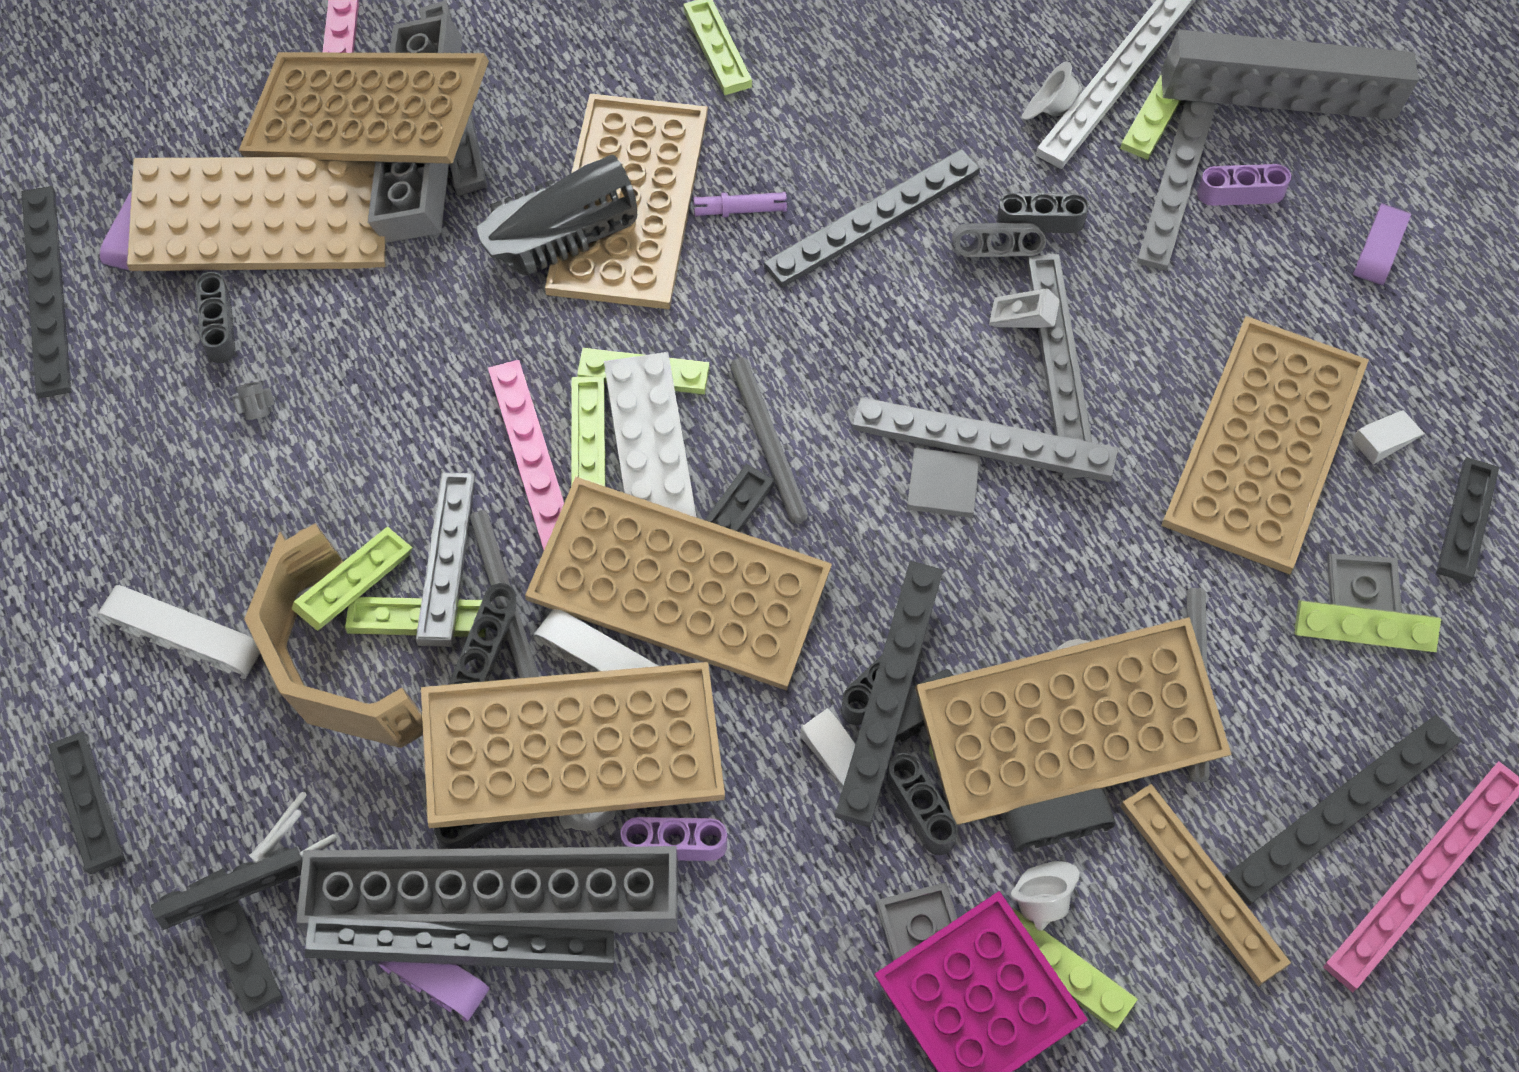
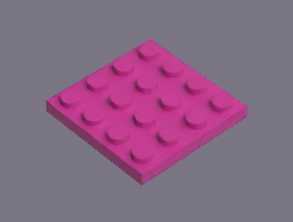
M1000 891L874 974V977L937 1072H1013L1088 1021Z

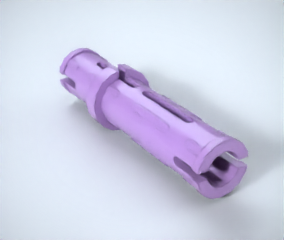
M786 192L728 196L727 193H721V196L713 197L696 196L693 197V206L706 205L707 207H696L694 209V216L722 214V217H729V214L786 212L787 202L774 203V201H785Z

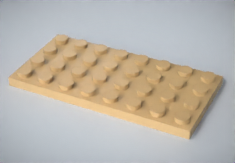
M278 52L239 152L244 157H310L317 160L452 164L489 60L484 53Z
M599 94L589 95L571 173L584 165L611 154L615 155L621 162L631 182L636 198L638 216L631 226L589 243L588 251L582 253L578 248V255L573 257L568 252V259L564 261L557 257L558 263L550 264L545 284L546 295L670 310L708 116L707 106ZM621 188L617 189L618 198L624 197ZM607 194V195H606V200H607V202L613 201V200L611 199L610 195ZM599 199L595 201L596 206L601 205Z
M310 157L134 158L127 257L129 271L359 269L385 267V237L379 236L368 223L375 161L317 160Z
M1245 316L1161 526L1290 575L1295 566L1369 359Z
M575 476L525 594V598L532 603L553 610L565 611L581 620L703 662H708V664L787 691L832 564Z
M1190 617L915 686L947 807L957 825L1008 813L1021 806L1091 789H1102L1232 755Z
M708 662L421 687L429 828L725 799Z

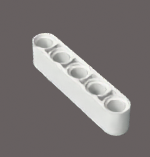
M121 585L114 586L97 613V617L107 625L111 623L121 626L119 630L140 637V635L151 638L149 642L170 649V647L181 650L179 654L200 661V659L211 662L210 666L229 674L231 671L241 674L240 678L242 679L247 677L260 655V651L252 637Z
M552 609L533 635L538 645L550 647L553 649V654L569 663L574 661L582 666L581 670L584 672L659 666L562 610Z

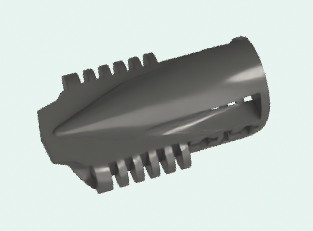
M611 154L584 165L556 183L552 180L545 182L546 188L539 184L535 186L536 192L529 188L525 190V196L521 192L515 194V201L512 197H507L504 199L505 205L501 201L490 204L491 213L489 217L477 225L476 230L482 247L492 258L500 259L515 272L528 276L537 272L536 265L541 270L547 268L546 261L551 265L558 263L557 257L564 261L568 259V252L572 257L578 255V248L582 253L588 251L589 243L631 226L638 216L637 203L625 169L618 158ZM619 188H621V192L624 195L622 198H618L616 192ZM609 194L613 201L607 202L606 195ZM599 199L601 205L596 206L595 201Z

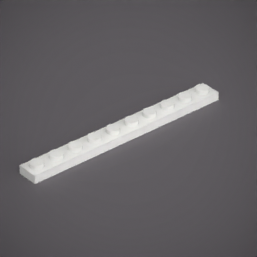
M1156 0L1038 146L1036 156L1062 169L1196 0Z

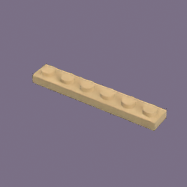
M1152 784L1122 802V810L1258 987L1290 965L1291 962Z

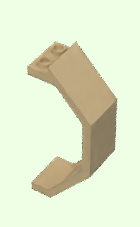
M316 523L300 530L289 539H286L279 532L244 618L279 693L307 724L402 748L423 735L422 712L403 688L398 689L378 702L367 704L304 685L287 650V641L297 617V613L292 610L294 599L300 591L314 586L339 566L343 560Z

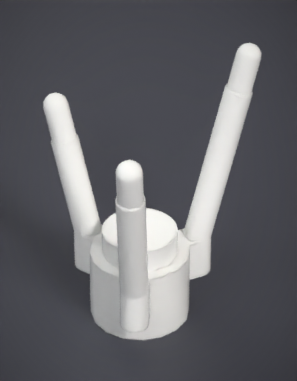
M301 792L266 838L249 855L256 863L269 858L272 852L284 848L279 841L301 816V811L297 809L307 796L305 792ZM332 834L305 850H321L334 842L337 836Z

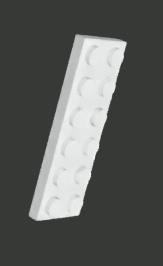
M668 352L604 361L624 493L696 517Z

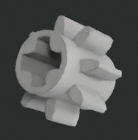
M252 382L237 387L239 395L232 397L237 414L244 413L246 420L269 415L268 406L275 405L270 387L263 389L261 382Z

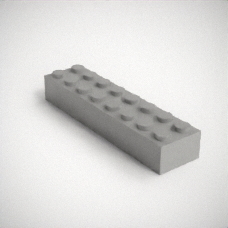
M448 14L395 24L392 30L390 53H461L463 37ZM375 161L368 223L379 236L385 237V243L441 234L449 164Z
M1179 29L1176 32L1161 69L1163 98L1355 117H1376L1381 119L1397 118L1419 81L1415 52Z

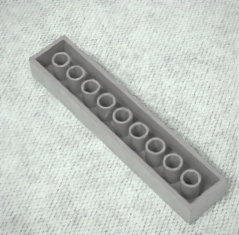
M677 847L303 850L296 924L305 936H307L309 917L614 931V933L677 932Z

